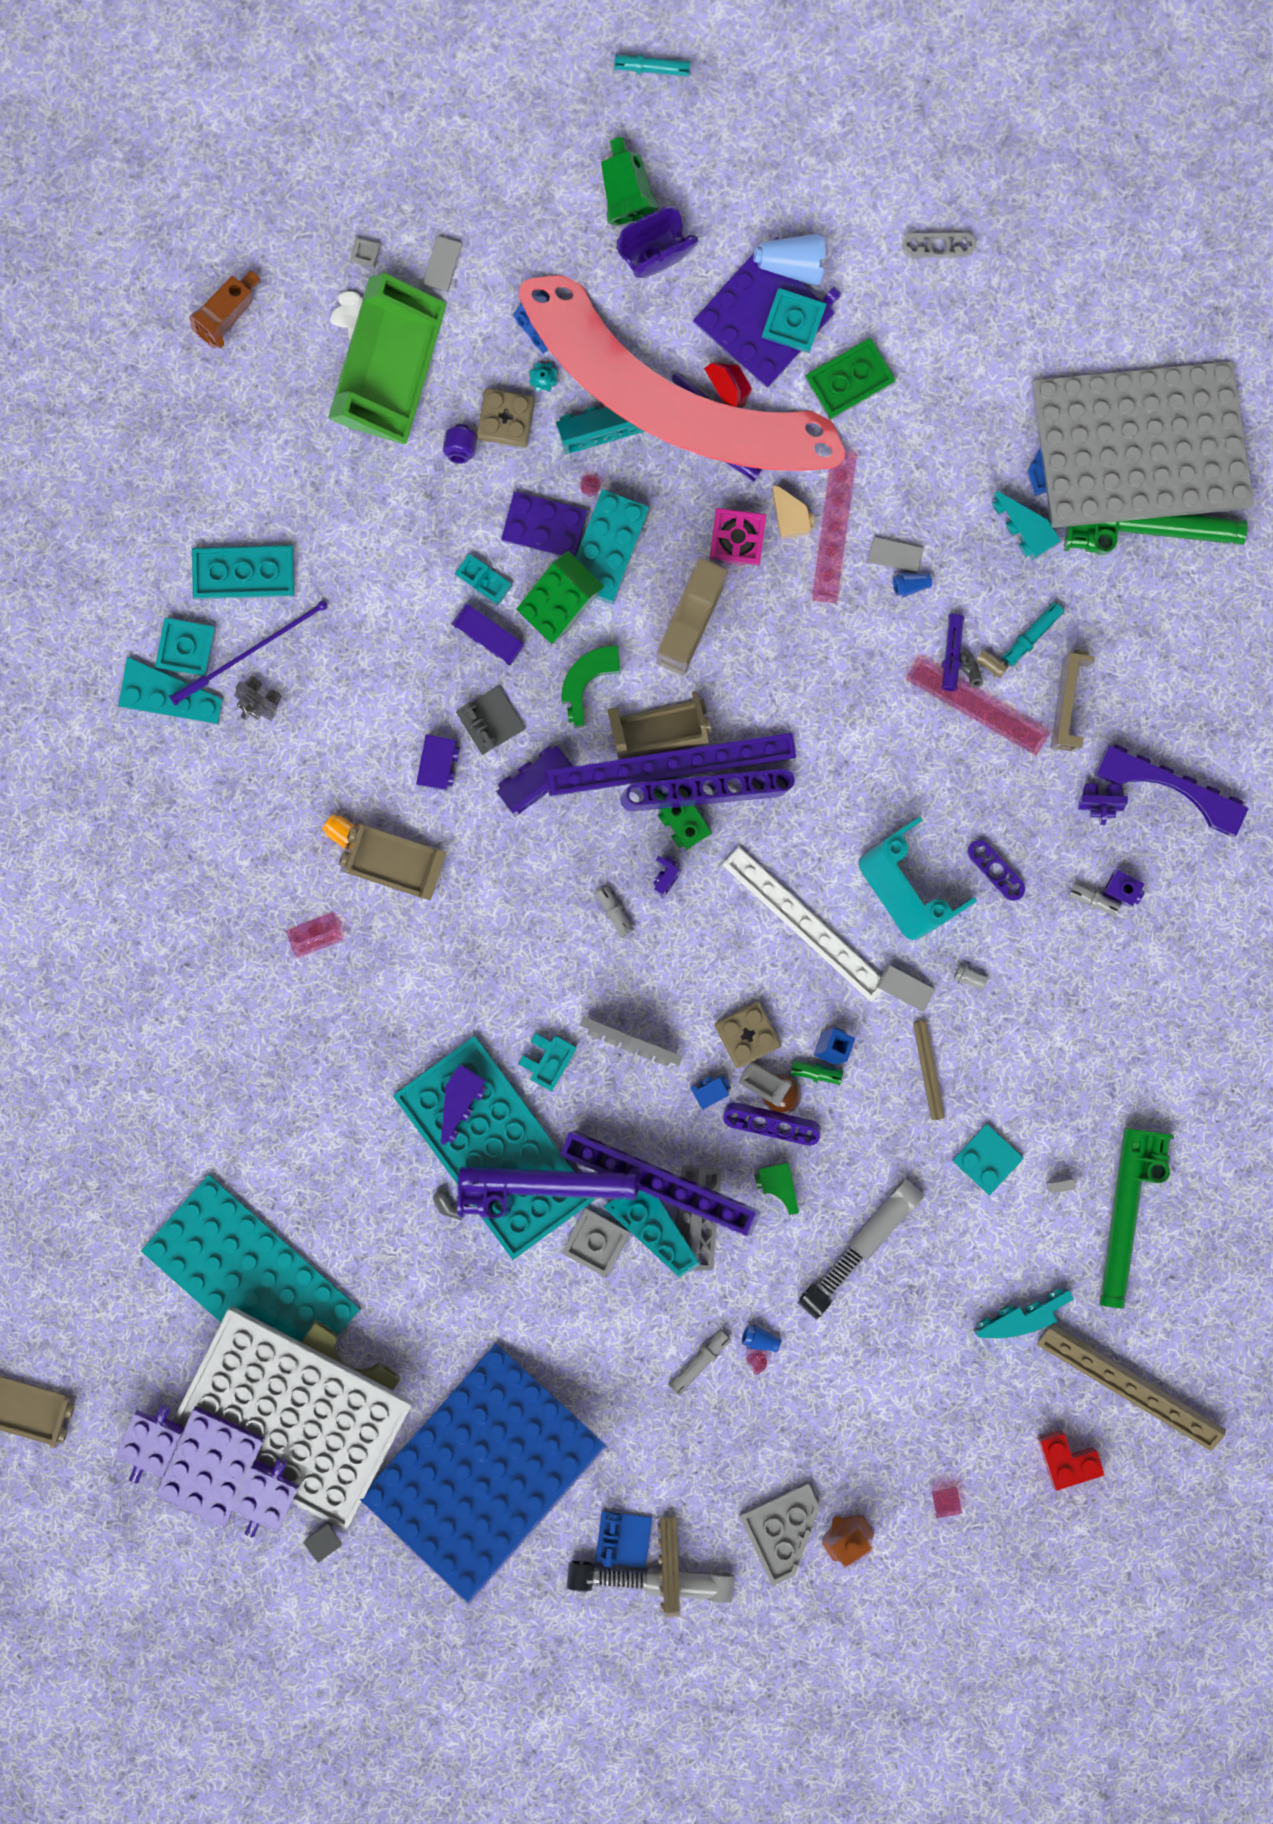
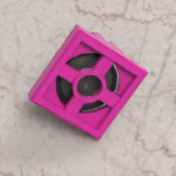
M716 508L709 559L723 561V563L729 565L744 566L749 564L760 566L766 514Z

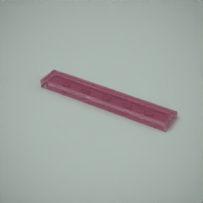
M845 453L843 462L839 466L829 469L811 601L837 604L857 454Z
M919 657L905 679L1034 756H1037L1049 735L1047 732L960 681L957 682V691L942 690L943 671Z

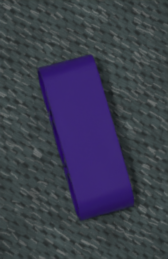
M466 603L451 622L453 627L463 631L467 637L483 645L487 651L497 658L500 657L509 666H511L525 646L520 640Z

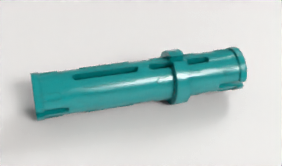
M615 54L614 70L633 71L638 75L644 72L689 77L690 61L643 57V54H638V56Z
M1052 602L1022 635H1018L1015 638L1016 642L1001 656L1008 665L1010 664L1011 667H1014L1023 655L1031 652L1037 640L1065 613L1063 608L1059 604L1056 605V602Z

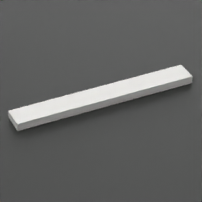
M740 846L722 864L723 867L870 1002L882 991L876 987L881 976Z

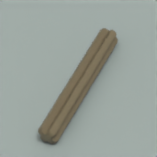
M926 1020L916 1021L913 1023L930 1116L932 1120H940L945 1117L928 1024Z

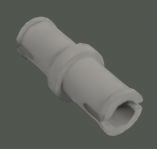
M1074 883L1072 887L1074 891L1070 892L1069 898L1089 905V908L1092 910L1096 908L1113 915V917L1117 916V909H1120L1122 902L1102 895L1099 890L1095 892Z
M609 886L603 888L604 890L601 889L596 892L595 896H597L605 909L606 918L611 919L620 934L619 936L623 937L626 933L632 932L634 927H632L624 914L622 904H618Z

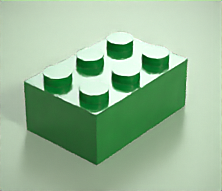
M567 551L552 562L516 610L553 644L571 629L605 586Z

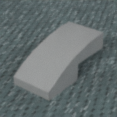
M887 965L876 986L924 1012L935 991L930 986L891 965Z

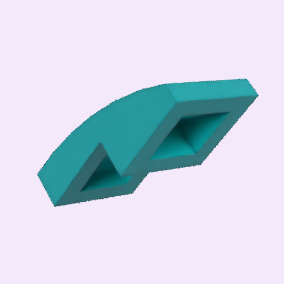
M471 554L467 555L454 573L458 578L497 606H499L513 586L509 581L492 571L487 565Z

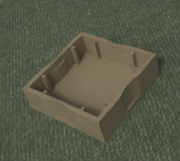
M699 558L657 651V665L684 677L725 586L728 570Z

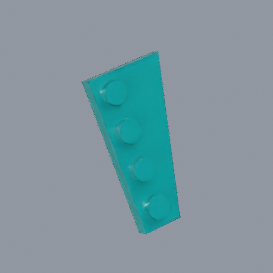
M127 657L118 707L219 724L223 699L200 689L179 702L177 706H174L168 696L170 694L173 695L188 684Z
M639 1190L637 1200H627L626 1198L614 1199L603 1206L679 1278L701 1264L660 1199Z

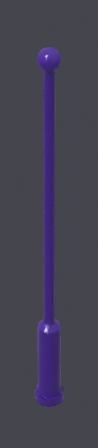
M325 601L318 602L315 608L208 676H201L168 697L174 706H177L179 702L208 685L209 681L316 612L326 610L327 603Z

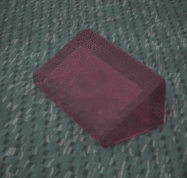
M333 912L286 931L296 958L344 940Z

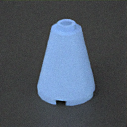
M811 234L760 242L759 247L754 249V262L758 264V268L810 285H819L824 270L823 267H820L821 260L825 259L824 236H821V234Z

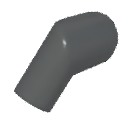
M969 651L961 652V669L968 676L971 686L973 688L982 686L983 679L977 663L973 660V654Z
M438 1188L436 1194L433 1195V1201L439 1213L462 1220V1218L458 1217L457 1206L452 1205L448 1198L449 1191L446 1188Z

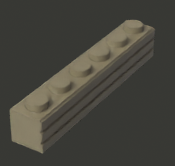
M676 1517L660 1518L661 1523H657L658 1533H661V1539H658V1549H662V1555H659V1565L662 1564V1570L659 1571V1579L663 1580V1586H660V1596H663L664 1602H660L661 1612H664V1617H680Z

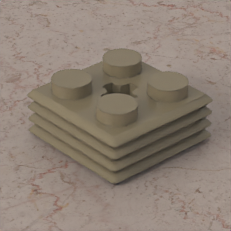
M486 388L484 390L477 432L478 439L526 448L535 402L534 396ZM505 412H509L510 417L513 418L509 419L507 423H503L502 418H499V416H504Z
M755 1002L714 1024L736 1068H741L781 1047V1043L760 1002ZM744 1028L754 1031L753 1041L748 1042L747 1039H741V1036L744 1034Z

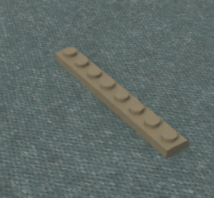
M1049 1325L1038 1339L1037 1345L1208 1450L1212 1451L1225 1436V1428L1056 1325Z

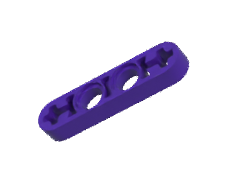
M738 1102L729 1103L724 1109L723 1121L731 1128L807 1146L815 1145L820 1140L821 1127L816 1121ZM733 1113L738 1114L737 1118L732 1117ZM761 1117L766 1120V1123L758 1125L753 1119ZM786 1123L791 1126V1129L783 1131L778 1128V1125ZM807 1131H812L811 1135H807Z

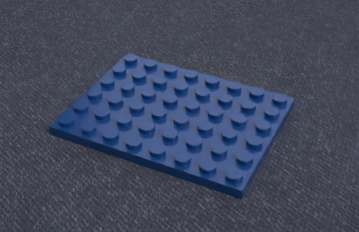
M495 1343L368 1488L364 1498L360 1500L467 1604H470L604 1451L607 1445Z

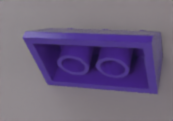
M548 746L538 754L540 759L533 764L528 761L518 769L520 774L513 779L508 776L498 784L500 789L496 793L514 817L549 792L546 771L574 767L558 746L553 749L551 746Z

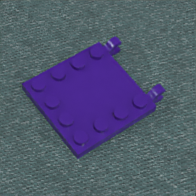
M753 253L696 316L693 323L768 389L801 352L800 350L762 338L778 288L826 304L817 333L834 316L835 312L831 309V306L840 298L841 292L833 287L821 301L800 281L758 268V264L754 262Z

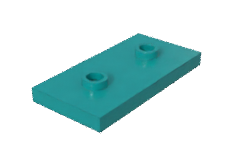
M293 545L191 548L194 600L295 597Z

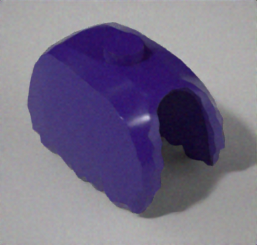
M668 205L659 211L646 214L636 223H630L624 228L617 239L616 249L622 259L628 263L635 277L646 278L680 262L697 246L698 237L695 235L683 237V223L679 210Z

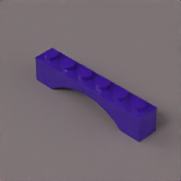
M1114 744L1113 747L1108 746L1105 748L1094 776L1112 784L1120 785L1128 782L1144 781L1170 787L1183 794L1197 807L1210 828L1230 837L1237 836L1249 809L1243 806L1244 802L1233 796H1230L1229 799L1219 795L1221 791L1211 786L1203 788L1196 785L1197 780L1189 776L1183 775L1182 778L1173 774L1174 770L1167 766L1160 765L1158 768L1150 764L1151 760L1138 754L1134 757L1127 754L1128 749L1120 745Z

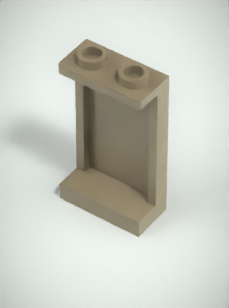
M1074 650V653H1069L1063 658L1050 747L1052 749L1076 752L1083 748L1084 737L1069 735L1078 667H1088L1095 661V656H1089L1088 651Z
M693 691V701L623 717H619L617 707L607 709L618 760L670 752L709 743L707 733L712 731L709 717H703V714H707L704 699L699 700L697 691Z
M356 823L355 827L352 826L347 836V841L350 843L347 851H343L340 857L339 865L342 866L340 871L431 901L447 852L377 830L361 823Z
M0 1376V1431L50 1445V1448L55 1449L59 1446V1443L63 1444L66 1439L68 1429L64 1428L67 1418L71 1419L75 1404L71 1403L73 1396Z

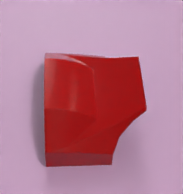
M714 362L704 368L724 404L737 408H742L746 405L752 387L739 365Z

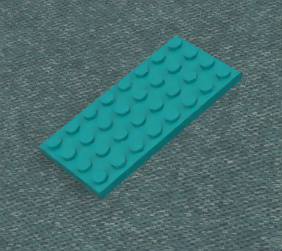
M473 1036L393 1095L394 1099L457 1185L461 1167L574 1171L567 1160L560 1156L561 1152L476 1036ZM459 1064H462L487 1080L484 1084L487 1090L480 1100L475 1098L470 1107L474 1110L466 1122L461 1120L456 1129L460 1130L453 1143L447 1142L443 1146L441 1144L445 1087ZM512 1194L511 1212L506 1217L482 1219L510 1258L514 1260L595 1199ZM495 1200L493 1203V1210L497 1214L502 1211V1203L499 1200Z
M210 1174L141 1250L145 1256L220 1323H222L230 1306H233L300 1342L316 1319L335 1331L338 1336L361 1310Z

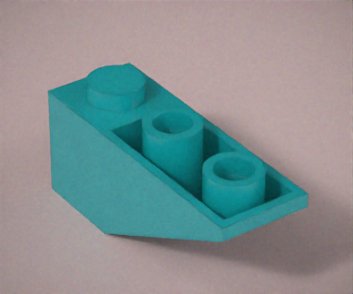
M999 491L994 493L992 498H996V500L991 502L998 515L1006 511L1011 520L1006 522L1005 526L1012 536L1020 533L1021 537L1019 540L1021 543L1018 546L1026 558L1030 556L1034 560L1061 542L1046 518Z

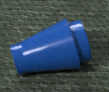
M899 573L893 577L894 592L896 596H902L903 598L932 587V579L929 573Z
M754 1324L753 1326H746L741 1343L747 1349L777 1353L781 1345V1338Z

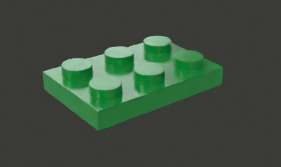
M871 338L813 370L804 377L829 420L834 419L896 382Z

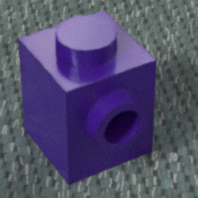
M1115 870L1103 894L1118 902H1122V904L1128 907H1132L1135 903L1138 905L1145 893L1142 890L1144 883L1119 870Z

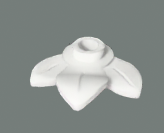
M347 291L338 295L341 306L333 311L330 323L338 327L348 328V337L351 341L363 298L356 292Z

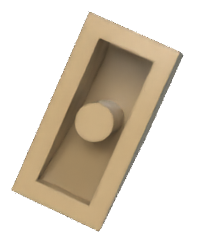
M778 485L773 486L772 496L780 540L810 535L811 528L815 527L813 513H808L805 504Z

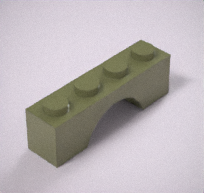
M317 1319L300 1341L392 1391L400 1382V1375L381 1362L363 1369L351 1367L343 1362L336 1350L337 1333Z

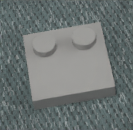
M585 1208L562 1254L608 1278L631 1232Z

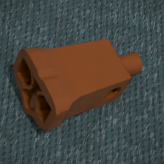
M251 270L240 281L231 276L201 308L189 316L192 331L212 348L218 347L221 349L224 346V334L252 303L251 291L261 281L260 278Z
M854 1515L847 1518L835 1516L832 1519L830 1529L823 1537L822 1545L833 1561L840 1562L846 1568L873 1550L872 1540L874 1531L864 1516Z

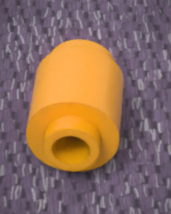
M332 814L322 830L326 832L328 838L346 850L350 843L347 841L349 830L352 826L355 827V825L341 815Z

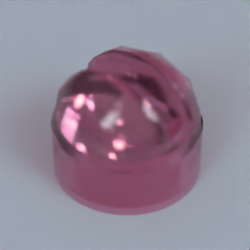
M584 475L580 482L581 493L583 495L584 493L588 494V497L596 495L600 489L601 481L593 475Z
M754 1353L745 1358L748 1365L751 1364L753 1367L751 1370L756 1376L767 1367V1359L763 1354Z

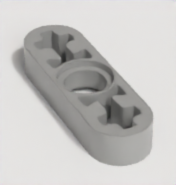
M912 233L905 237L902 244L903 253L909 258H965L970 256L976 247L975 238L969 233ZM924 239H929L927 244L928 252H924L925 247H918L916 252H912L911 247H907L911 240H916V244L920 245L925 243ZM940 239L944 241L946 249L943 252L934 251L932 248L934 240ZM950 239H954L953 244H960L962 239H966V243L971 244L966 251H962L960 246H954L953 252H949L951 247Z

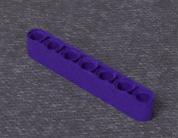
M787 769L640 782L627 787L620 797V803L625 810L633 812L781 797L794 786L795 778ZM776 778L784 782L785 788L777 785ZM752 781L758 782L761 790L755 789L752 786ZM728 783L735 785L736 793L728 789ZM703 785H707L712 789V795L704 792ZM679 788H684L688 793V797L681 796L678 791ZM654 790L660 791L664 799H657L654 795ZM629 793L637 794L639 802L632 801Z

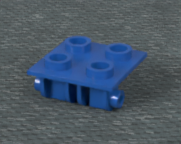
M602 1511L595 1562L603 1563L602 1565L607 1567L621 1565L646 1569L652 1517Z

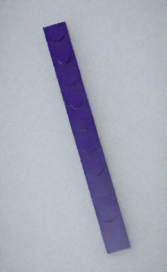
M787 733L546 771L549 796L553 797L777 762L797 757L793 734Z

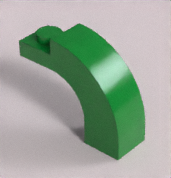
M618 646L602 647L590 651L579 658L568 671L562 687L561 700L562 704L572 703V707H568L567 710L569 723L574 722V728L584 727L582 696L588 683L598 676L620 674Z

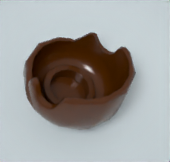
M776 1074L777 1077L791 1084L779 1106L774 1105L763 1097L762 1099L770 1110L788 1114L794 1111L801 1102V1090L797 1082L788 1075Z

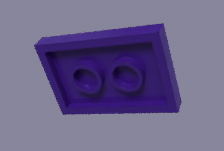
M514 491L501 541L562 556L569 551L575 557L587 510Z

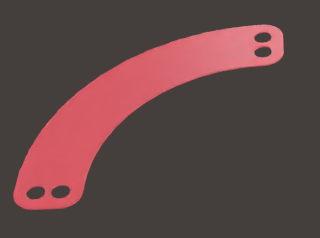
M564 275L530 278L521 284L518 291L519 299L531 324L553 356L592 396L617 415L645 432L674 446L704 457L740 466L767 470L807 471L832 469L843 462L845 450L834 424L829 419L814 411L782 413L742 409L696 395L655 373L632 355L605 326L581 284ZM558 287H566L572 291L573 297L570 300H562L557 297L555 290ZM536 289L544 290L549 294L550 300L545 303L537 302L532 297V292ZM808 423H816L822 428L823 434L819 437L811 436L807 433L805 426ZM817 443H825L831 448L832 454L828 457H822L815 452L814 446Z

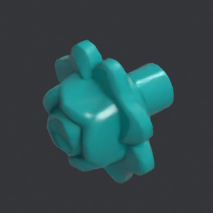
M536 363L535 369L529 370V385L535 386L537 392L542 390L550 392L552 386L557 385L556 375L558 372L556 369H552L550 363Z

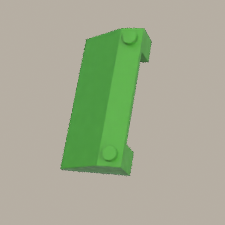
M386 273L369 277L328 419L357 431L400 444H407L447 303Z

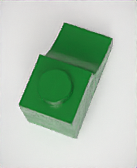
M784 1162L758 1168L759 1174L754 1175L757 1190L762 1189L763 1194L769 1193L778 1197L784 1203L789 1215L798 1214L799 1210L789 1163Z

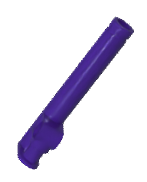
M461 1167L458 1175L457 1214L459 1218H464L466 1214L493 1219L506 1217L511 1212L512 1194L637 1200L639 1176L638 1174L625 1175L624 1173ZM495 1200H499L502 1203V1211L499 1214L493 1210Z

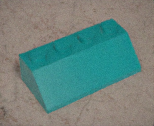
M597 406L584 410V414L578 416L567 414L560 417V421L556 422L565 455L645 432L617 415L608 407L599 409Z

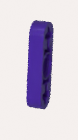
M977 840L971 843L968 847L967 855L974 865L1004 898L1009 901L1021 899L1025 893V885L987 842ZM975 845L978 848L981 846L985 848L983 853L987 858L991 855L995 858L989 861L985 868L981 866V863L985 862L980 856L975 858L973 856L975 853L973 847ZM994 863L1000 864L1003 868V874L999 878H994L989 873V868ZM1008 873L1012 877L1008 879L1010 884L1015 885L1017 883L1019 885L1017 889L1019 894L1017 896L1007 893L1009 887L1005 883L1002 886L998 884V882L1006 878Z

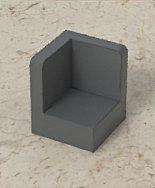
M330 1522L325 1523L303 1541V1544L317 1563L342 1545L341 1540L331 1528L333 1524Z

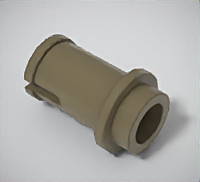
M986 649L981 652L975 661L992 672L994 678L997 676L1001 679L1009 667L1005 664V660L1002 662L986 651Z

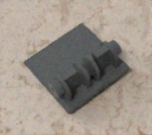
M499 686L474 702L462 706V709L456 712L482 755L525 730Z

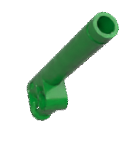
M1190 514L1067 526L1064 551L1076 548L1085 549L1086 552L1096 553L1101 556L1107 555L1116 547L1118 532L1244 545L1248 525L1247 520ZM1098 538H1107L1110 542L1109 548H1102L1098 544Z
M1124 1128L1101 1288L1102 1295H1100L1099 1302L1101 1306L1124 1309L1126 1299L1124 1298L1127 1293L1142 1181L1163 1183L1169 1178L1170 1156L1168 1151L1170 1140L1174 1139V1135ZM1159 1164L1162 1167V1174L1158 1178H1153L1151 1169L1154 1165Z

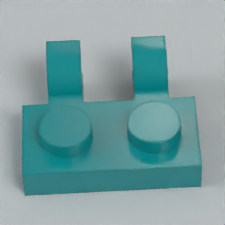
M535 1033L530 1042L546 1050L539 1063L522 1055L518 1065L533 1072L530 1077L531 1081L552 1092L577 1047L556 1035L549 1041Z

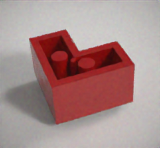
M1061 1430L1037 1438L1052 1487L1056 1491L1105 1476L1098 1452L1094 1447L1071 1454L1066 1436Z

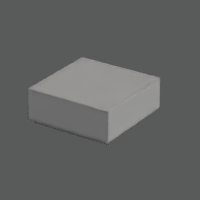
M356 237L350 263L375 269L381 243Z
M1072 1178L1046 1182L1047 1190L1052 1194L1075 1190L1076 1188L1075 1179Z

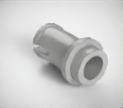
M959 965L954 979L958 980V984L963 982L983 991L988 975L968 968V965Z

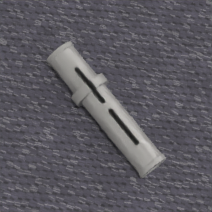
M719 1329L706 1345L703 1344L700 1347L701 1350L668 1386L680 1396L712 1361H716L717 1355L732 1339L722 1329Z

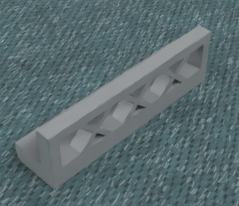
M682 1166L681 1177L707 1187V1173L713 1174L712 1184L709 1186V1189L720 1193L722 1169ZM678 1207V1229L697 1259L702 1250L705 1253L704 1264H700L693 1270L712 1271L717 1224ZM706 1225L707 1235L702 1238L701 1229Z

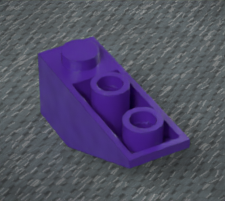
M459 1064L445 1087L441 1144L443 1146L447 1142L453 1143L460 1130L456 1129L461 1120L466 1122L474 1110L470 1107L475 1098L480 1100L487 1090V1087L484 1086L487 1080L462 1064Z

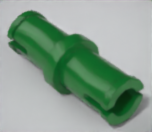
M794 1060L791 1076L813 1079V1082L816 1083L823 1081L840 1086L844 1070L821 1066L822 1063L818 1062L815 1065Z

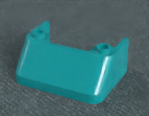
M918 817L863 854L858 863L861 873L902 934L910 940L922 938L977 902L975 897L970 898L954 910L951 909L947 902L941 899L933 900L924 905L896 864L908 852V844L902 834L922 822L921 817Z

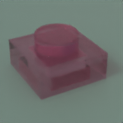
M957 1487L931 1491L936 1518L962 1514Z

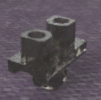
M251 676L244 683L240 681L236 685L235 689L237 690L234 697L240 700L237 707L243 710L241 714L242 719L247 720L252 716L258 720L262 715L272 722L276 716L281 695L274 690H270L265 697L261 696L257 692L262 687V683Z

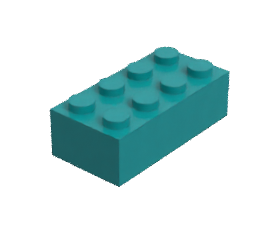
M604 489L601 490L576 559L605 586L595 599L614 605L648 517L649 507Z

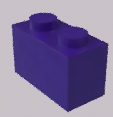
M425 735L416 781L417 786L448 791V786L453 787L456 772L451 771L453 761L458 762L460 747L456 746V740Z

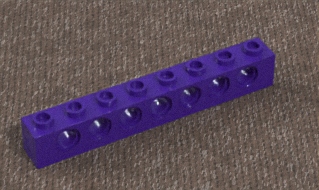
M577 1131L569 1132L560 1156L596 1172L624 1173L625 1175L638 1174L640 1191L746 1237L752 1235L761 1211Z

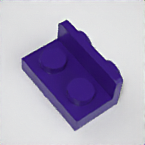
M667 855L664 858L660 856L656 858L657 864L667 871L665 873L660 871L653 882L654 886H656L654 889L655 893L665 898L681 874L680 869H678V863Z

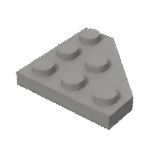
M584 1016L579 1025L589 1029L587 1034L601 1040L605 1036L604 1042L617 1047L620 1042L622 1043L621 1049L634 1054L637 1049L639 1050L637 1055L652 1060L653 1056H655V1062L667 1067L670 1062L680 1066L683 1056Z
M805 1483L739 1515L772 1586L795 1576L799 1567L801 1556L805 1550L811 1528L820 1508L809 1483Z

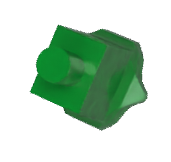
M623 137L610 140L613 157L601 161L607 198V223L618 226L636 222L646 214L658 211L659 207L652 195L641 155L629 150L627 151Z

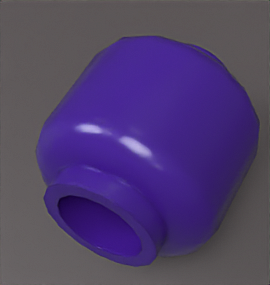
M456 424L455 427L446 430L443 453L448 457L449 461L464 464L474 457L477 443L475 432L464 424Z

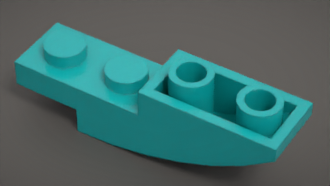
M1059 1287L1047 1294L1049 1297L1047 1300L1041 1303L1039 1300H1036L1025 1307L1027 1311L1024 1313L1018 1305L1013 1307L1009 1304L998 1311L999 1316L992 1320L990 1317L980 1320L976 1323L978 1328L973 1331L977 1337L1009 1338L1032 1333L1057 1322L1052 1312L1071 1302L1074 1298L1068 1289L1062 1290Z

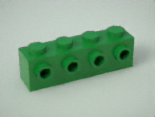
M674 777V778H668V779H662V780H671V779H677V778ZM679 788V794L683 797H688L685 790ZM654 790L655 797L663 800V794L658 790ZM695 806L659 809L661 813L658 814V817L664 827L670 825L675 833L671 837L679 849L684 847L687 851L712 834Z

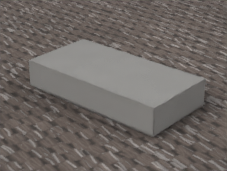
M437 236L424 279V286L448 292L462 243Z
M874 537L868 563L918 573L923 548Z
M754 1062L750 1063L739 1081L741 1085L776 1106H779L791 1084Z

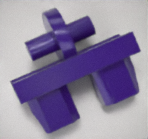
M1087 783L1084 785L1082 796L1078 802V810H1090V817L1099 818V824L1106 825L1107 818H1116V811H1124L1125 805L1128 804V796H1124L1122 785L1119 784L1108 785L1107 796L1098 795L1097 784Z

